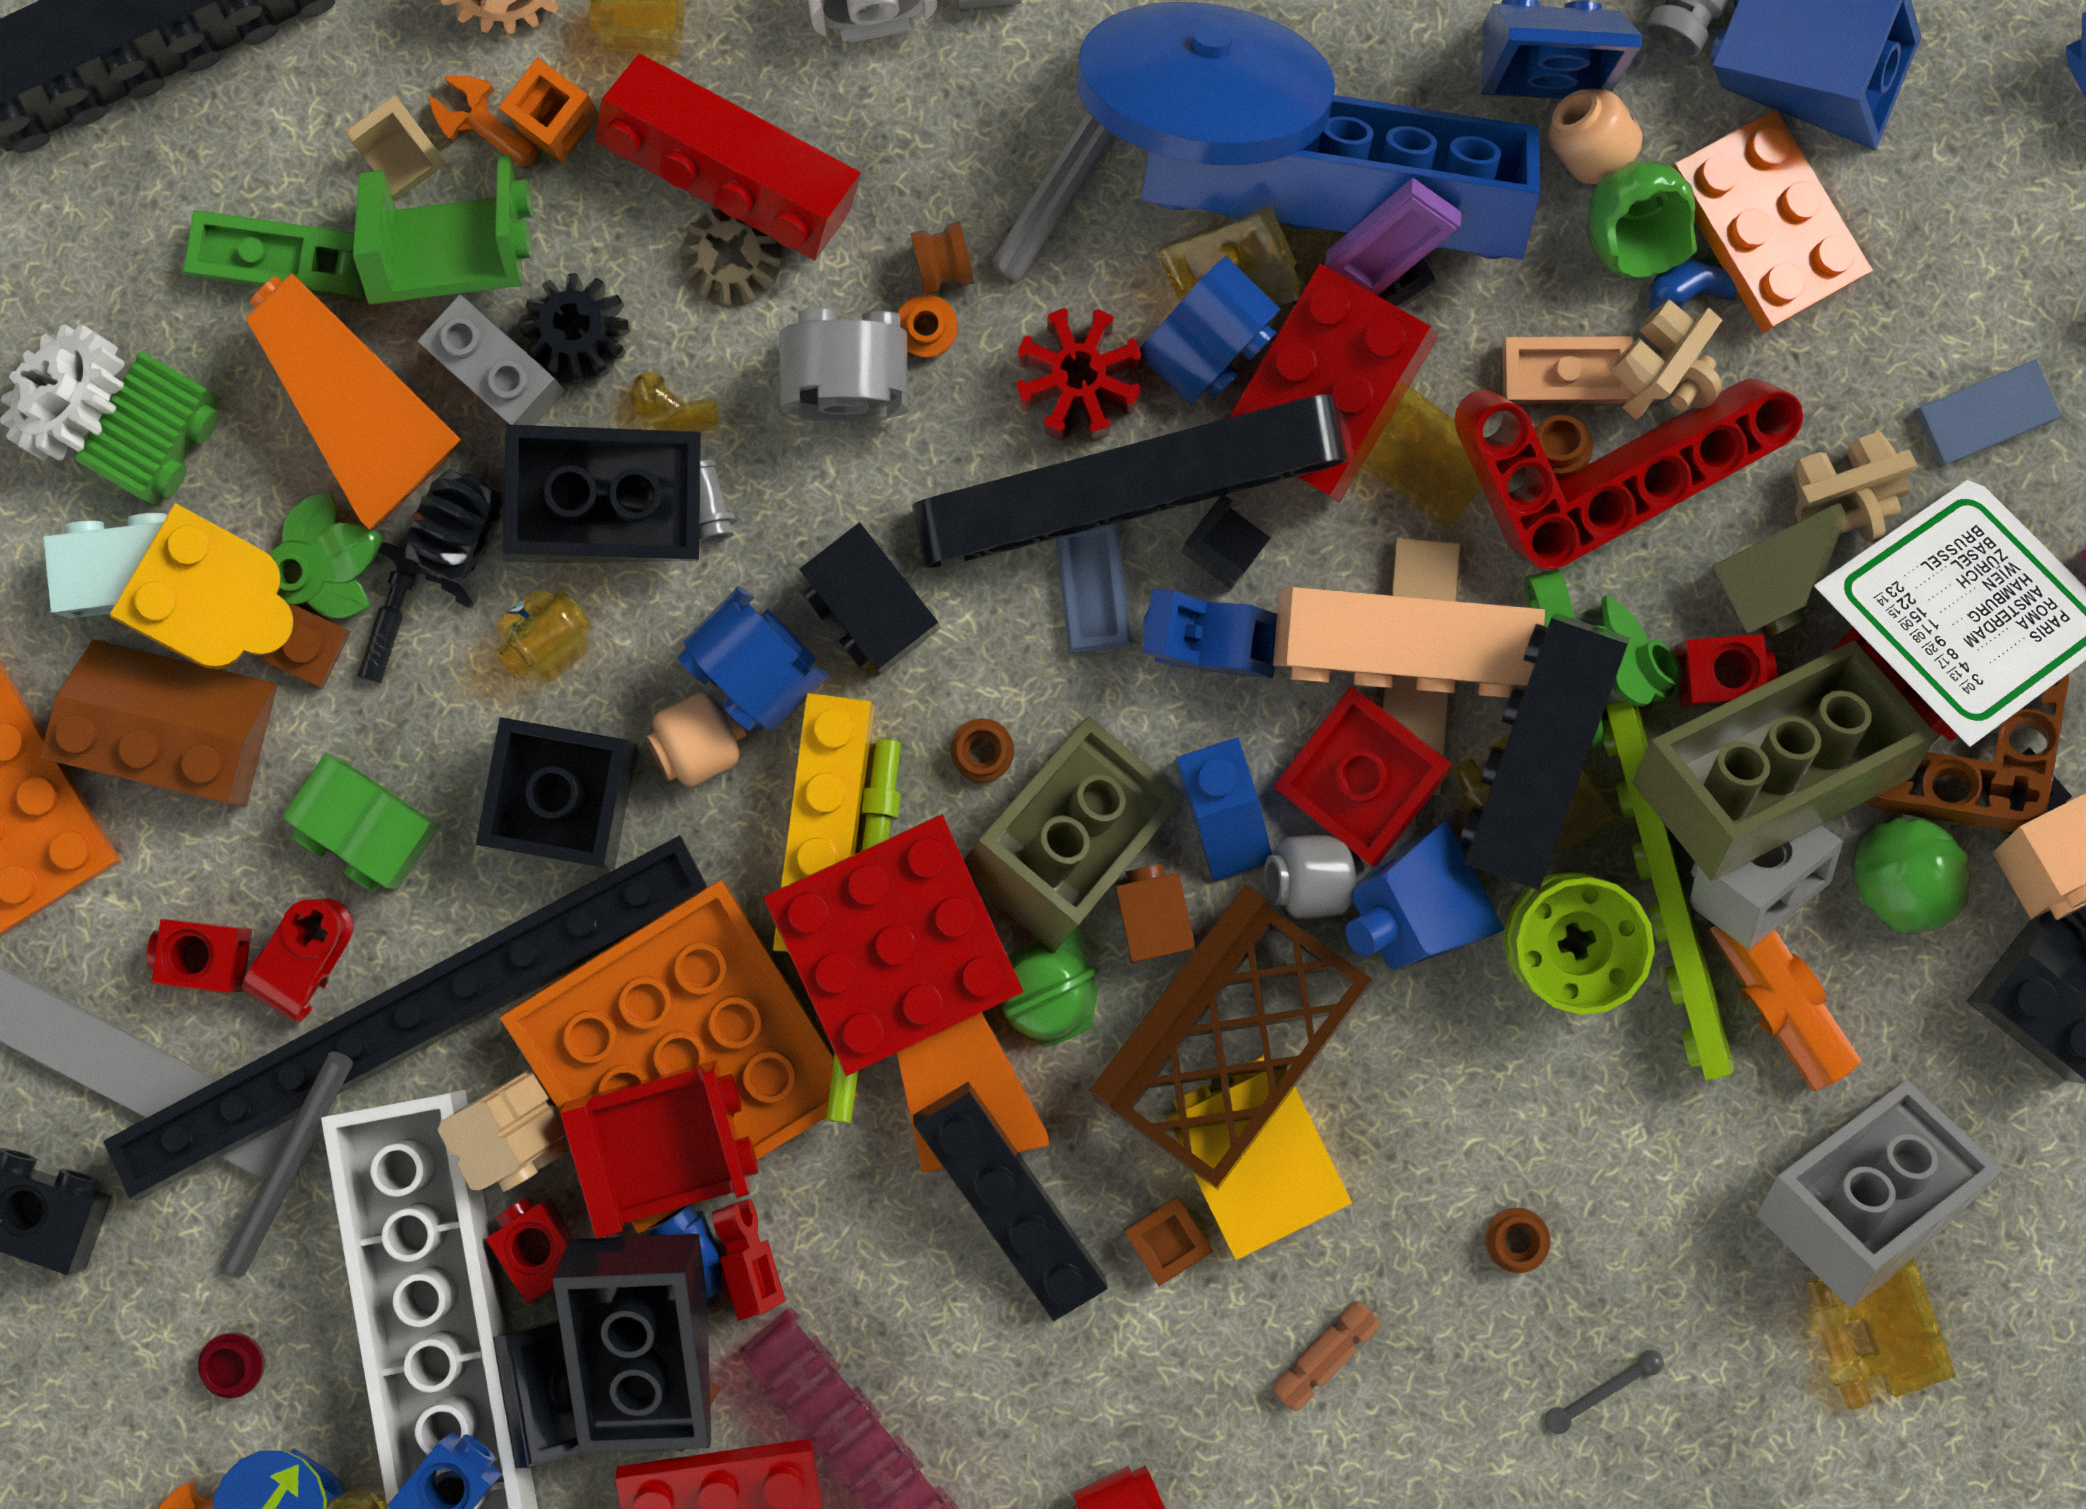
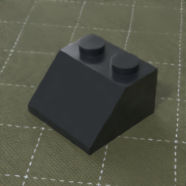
M2048 911L2029 920L1966 1002L2064 1080L2086 1084V933L2065 917L2056 920L2052 912Z

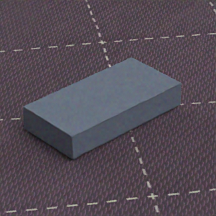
M2037 359L1923 405L1915 410L1940 468L2062 417Z
M1114 523L1056 538L1069 654L1132 647L1118 524Z

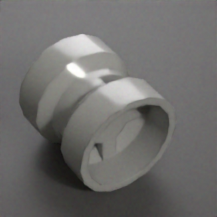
M1665 0L1662 6L1653 9L1643 27L1644 31L1650 39L1659 43L1667 28L1672 29L1683 35L1675 52L1683 57H1698L1709 38L1707 27L1710 21L1719 19L1729 0Z

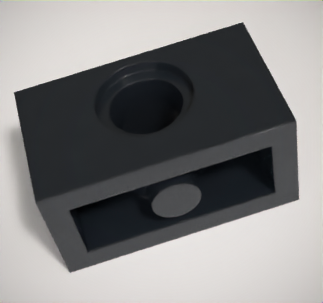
M0 1148V1252L65 1275L85 1270L112 1196L95 1190L98 1180L92 1176L73 1170L60 1169L56 1177L34 1169L37 1162L35 1157L20 1151ZM29 1191L35 1193L43 1203V1216L38 1224L30 1222L23 1212V1199Z

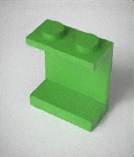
M511 155L498 156L496 198L396 210L385 170L359 173L353 258L369 305L522 286V259L532 258L530 230L526 219L523 220V218L533 217V204L528 180H517Z

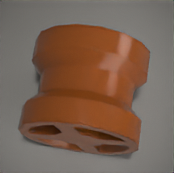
M960 221L947 224L943 232L932 235L923 230L910 233L925 295L937 293L943 284L956 282L961 286L974 284Z

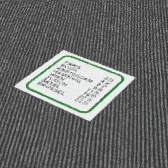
M1968 480L1814 585L1831 605L1969 747L2086 661V587L1985 486Z

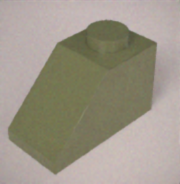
M1841 503L1828 507L1713 565L1747 634L1765 626L1770 637L1806 620L1800 608L1816 601L1819 591L1814 585L1825 577L1846 516Z

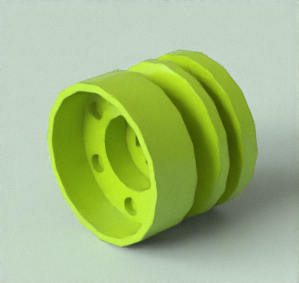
M1576 871L1545 875L1540 890L1525 886L1509 906L1504 923L1505 930L1502 931L1505 959L1517 980L1552 1007L1578 1015L1608 1012L1631 999L1647 979L1655 953L1652 924L1639 901L1615 883ZM1570 923L1574 928L1587 932V938L1578 942L1580 952L1576 955L1564 947H1558V941L1567 937L1565 926Z

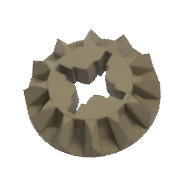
M710 208L707 214L696 222L690 223L688 233L683 245L680 247L683 273L690 286L707 301L721 306H741L757 300L772 287L781 267V246L776 239L739 219L726 215L716 208ZM743 238L744 244L740 251L748 266L752 269L749 271L743 266L738 267L730 263L724 270L720 268L714 276L718 270L717 265L721 258L710 240L713 239L717 243L723 242L725 245L731 246L736 240Z

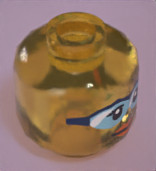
M537 589L528 594L497 620L495 630L501 646L494 653L502 666L516 680L519 681L525 675H528L536 682L547 684L557 679L588 652L589 641L586 633L592 627L584 612L565 592L559 590L552 594L543 589Z

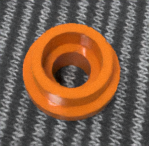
M918 295L906 301L899 309L897 314L900 315V327L907 332V352L923 359L935 358L947 352L954 344L958 333L957 317L953 308L942 298L934 295ZM924 315L932 316L938 321L937 330L927 336L920 335L914 329L916 320Z

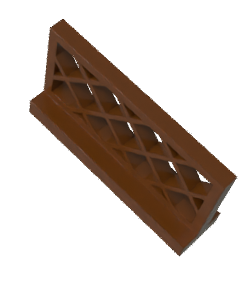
M1245 884L1089 1091L1097 1104L1113 1116L1121 1118L1216 1190H1219L1371 986L1372 979L1268 906L1264 897ZM1270 927L1293 942L1295 965L1258 970L1254 948ZM1301 949L1318 961L1303 963ZM1249 956L1251 971L1236 973ZM1332 970L1352 984L1337 1004L1310 1008L1305 974ZM1298 975L1303 1009L1265 1014L1260 981ZM1253 982L1258 1016L1219 1021L1216 998L1225 986ZM1210 1008L1212 1023L1197 1025ZM1328 1016L1314 1034L1312 1018ZM1305 1020L1308 1044L1297 1056L1271 1059L1266 1025ZM1259 1026L1264 1061L1226 1066L1221 1032ZM1214 1033L1219 1067L1181 1073L1178 1049L1187 1037ZM1171 1059L1173 1074L1158 1076ZM1289 1068L1279 1083L1275 1085L1273 1070ZM1266 1071L1270 1095L1261 1107L1233 1111L1228 1077ZM1220 1078L1225 1113L1187 1118L1182 1083ZM1175 1085L1180 1119L1151 1123L1133 1110L1149 1088ZM1250 1120L1237 1138L1235 1122ZM1227 1123L1231 1147L1213 1169L1192 1153L1189 1128ZM1181 1130L1183 1146L1164 1132Z

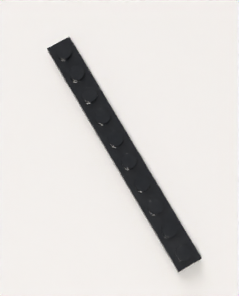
M680 835L104 1140V1145L129 1199L138 1201L296 1117L330 1052L342 1053L353 1062L338 1092L339 1094L580 966L706 888L708 885L684 839Z

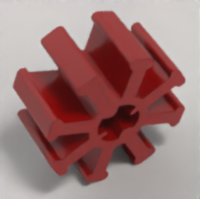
M1062 308L1049 313L1047 316V331L1051 334L1054 333L1060 349L1059 353L1033 343L1031 336L1027 335L1023 338L1018 349L1019 366L1025 367L1029 365L1049 375L1027 383L1019 380L1017 382V397L1022 409L1029 411L1031 405L1056 395L1058 396L1059 400L1052 415L1044 419L1045 434L1058 440L1065 438V424L1073 407L1082 406L1089 424V439L1096 441L1107 437L1111 426L1110 419L1103 416L1097 400L1098 397L1124 407L1126 414L1133 413L1139 400L1140 385L1134 383L1130 386L1109 375L1128 368L1138 370L1141 352L1137 341L1131 338L1128 340L1127 345L1102 355L1099 353L1105 336L1110 335L1113 331L1114 322L1111 314L1099 309L1093 311L1092 327L1084 344L1075 343L1068 325L1069 312L1066 308ZM1076 362L1086 363L1090 366L1089 377L1094 382L1088 386L1085 380H1083L1080 389L1070 387L1068 385V373L1064 368L1070 365L1072 370H1075Z

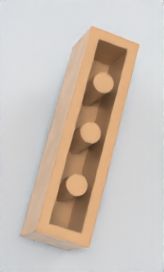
M1298 587L1279 589L1273 666L1292 667L1291 680L1329 683L1330 671L1354 673V685L1392 688L1393 676L1417 678L1416 690L1455 693V683L1457 681L1479 683L1478 696L1510 698L1514 685L1520 687H1527L1535 664L1523 659L1536 623L1544 626L1545 609Z

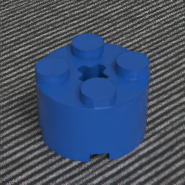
M737 586L683 640L686 649L677 658L702 684L705 685L710 681L715 686H719L729 696L722 705L746 730L750 731L754 727L760 732L765 728L774 732L806 701L807 693L813 694L829 678V675L823 669L813 667L809 670L817 661L814 655L769 609L760 615L750 604L755 597L741 586Z

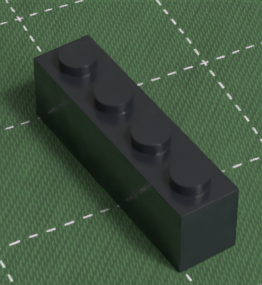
M1556 612L1551 617L1548 627L1536 623L1523 659L1535 664L1527 688L1514 685L1502 718V722L1513 725L1505 749L1496 746L1492 747L1480 781L1492 786L1484 810L1474 806L1471 807L1459 843L1470 846L1465 861L1466 865L1540 890L1628 646L1629 637Z

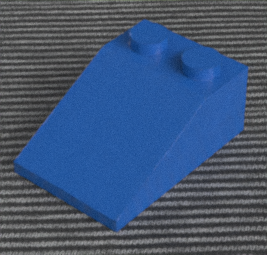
M1502 0L1501 4L1493 3L1484 21L1481 95L1564 99L1571 93L1582 89H1608L1612 92L1641 49L1642 34L1620 11L1602 10V5L1594 1H1572L1566 3L1564 8L1539 6L1538 0Z

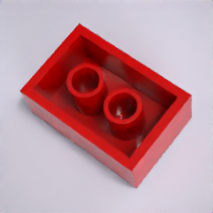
M1320 263L1229 418L1303 398L1333 395L1347 461L1335 467L1295 478L1340 503L1438 337L1430 325Z

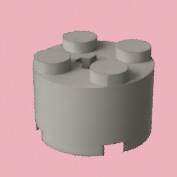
M813 308L799 311L798 323L788 325L779 332L780 411L787 415L796 405L799 406V418L812 421H863L862 413L868 412L870 408L880 407L887 408V418L905 414L908 411L907 332L900 327V315L887 311L864 313L862 320L837 319V312L831 309Z

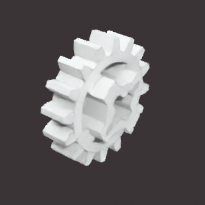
M66 324L61 325L56 339L46 333L42 335L40 350L36 353L28 350L24 352L23 358L25 363L21 362L18 369L11 372L9 376L15 384L14 389L2 395L1 402L11 407L0 418V423L10 428L6 434L7 439L44 461L49 455L58 461L63 460L68 446L78 452L83 450L84 436L89 431L96 435L101 433L102 428L98 420L102 414L114 413L116 406L109 402L111 394L123 389L124 383L114 377L125 366L124 361L115 356L118 347L82 324H79L75 330Z

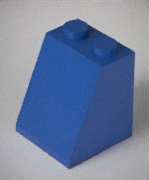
M1734 0L1735 11L1727 29H1720L1717 33L1710 55L1711 65L1717 74L1722 88L1876 151L1921 40V33L1912 1Z

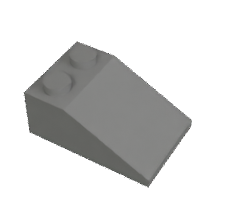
M1906 1079L1779 1174L1756 1216L1852 1309L1894 1276L2001 1175L2003 1169Z

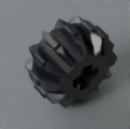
M570 273L566 279V291L560 292L551 280L545 281L543 289L550 299L543 303L537 299L530 298L526 303V308L539 319L527 321L520 326L524 337L536 340L527 350L528 355L536 362L548 359L545 370L555 379L561 376L567 366H569L571 379L575 383H583L586 377L585 364L591 363L594 370L601 377L606 376L609 373V369L601 358L604 352L620 359L626 353L625 348L617 340L611 338V336L619 337L631 332V325L628 320L616 317L624 308L623 301L619 295L604 298L606 285L598 278L589 282L583 290L578 274ZM580 315L587 326H589L587 332L579 329L582 337L571 341L564 330H562L564 323L571 327L572 324L568 319Z
M449 469L441 474L439 478L432 481L429 491L425 496L421 497L420 505L412 515L413 521L406 533V558L416 563L419 569L439 579L445 578L455 583L467 577L468 573L475 570L478 560L482 555H485L486 547L494 537L495 526L501 518V495L488 487V484L484 483V481L468 473L461 474Z

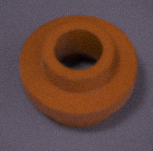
M984 718L971 720L962 725L952 739L951 758L953 764L960 774L975 782L996 780L1006 773L1013 761L1014 744L1012 737L1005 727L994 720ZM978 739H988L995 747V754L988 762H977L970 755L971 745Z
M1518 1207L1509 1208L1495 1215L1488 1224L1485 1233V1246L1488 1255L1496 1265L1512 1273H1525L1537 1268L1545 1260L1550 1249V1233L1545 1222L1534 1212ZM1514 1228H1522L1528 1234V1245L1520 1252H1512L1506 1246V1235Z

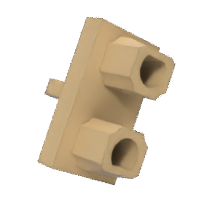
M1667 299L1653 310L1643 322L1639 331L1662 351L1660 355L1655 353L1639 338L1625 349L1610 368V371L1633 392L1622 408L1637 420L1644 414L1654 399H1665L1671 393L1673 394L1670 400L1674 408L1681 411L1686 410L1688 406L1705 408L1712 405L1722 388L1719 375L1714 371L1716 362L1708 355H1702L1699 359H1696V357L1718 328L1722 319L1709 307L1692 319L1670 299Z
M1880 431L1858 438L1854 443L1850 444L1847 456L1854 469L1836 474L1827 454L1821 452L1801 458L1795 462L1792 476L1799 497L1795 510L1798 522L1828 507L1841 503L1846 516L1840 534L1857 528L1863 539L1869 543L1880 540L1885 536L1884 519L1901 513V506L1897 498L1908 495L1910 490L1909 473L1916 471L1917 463L1910 449L1896 454L1891 444Z

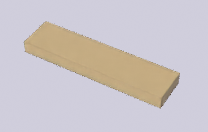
M1396 538L1394 541L1390 596L1456 601L1460 543ZM1393 676L1392 688H1383L1381 707L1444 756L1448 693L1416 690L1417 678ZM1441 785L1432 796L1438 797L1441 795Z

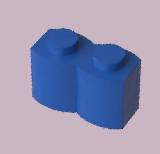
M1224 256L1197 282L1172 313L1140 347L1141 359L1190 406L1205 392L1215 400L1240 373L1232 365L1237 357L1242 353L1251 361L1274 337L1276 332L1268 324L1279 313L1281 308L1228 257Z

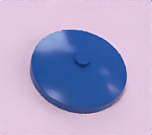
M1199 2L1148 4L1121 11L1103 20L1089 32L1081 45L1076 82L1078 94L1088 112L1102 126L1119 138L1164 157L1198 164L1228 166L1250 165L1277 160L1292 155L1310 145L1326 128L1335 91L1334 77L1327 61L1310 42L1296 32L1258 14L1228 6Z

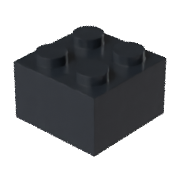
M500 717L475 845L615 870L638 745L626 739Z

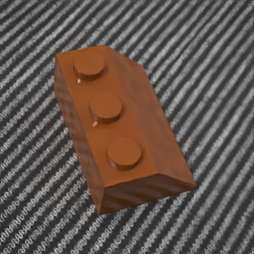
M92 640L56 694L40 758L220 802L247 806L278 683L219 669H209L186 661Z

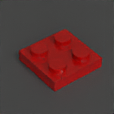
M1350 686L1273 787L1339 841L1345 843L1349 849L1370 866L1377 867L1455 765L1359 689Z

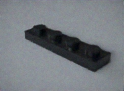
M969 1081L913 1115L915 1128L1053 1322L1108 1289L1103 1272Z

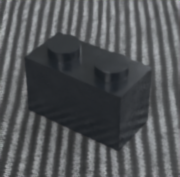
M860 522L799 568L802 575L809 582L799 591L822 621L832 613L848 632L838 641L861 670L872 663L877 671L883 674L941 629L939 622Z

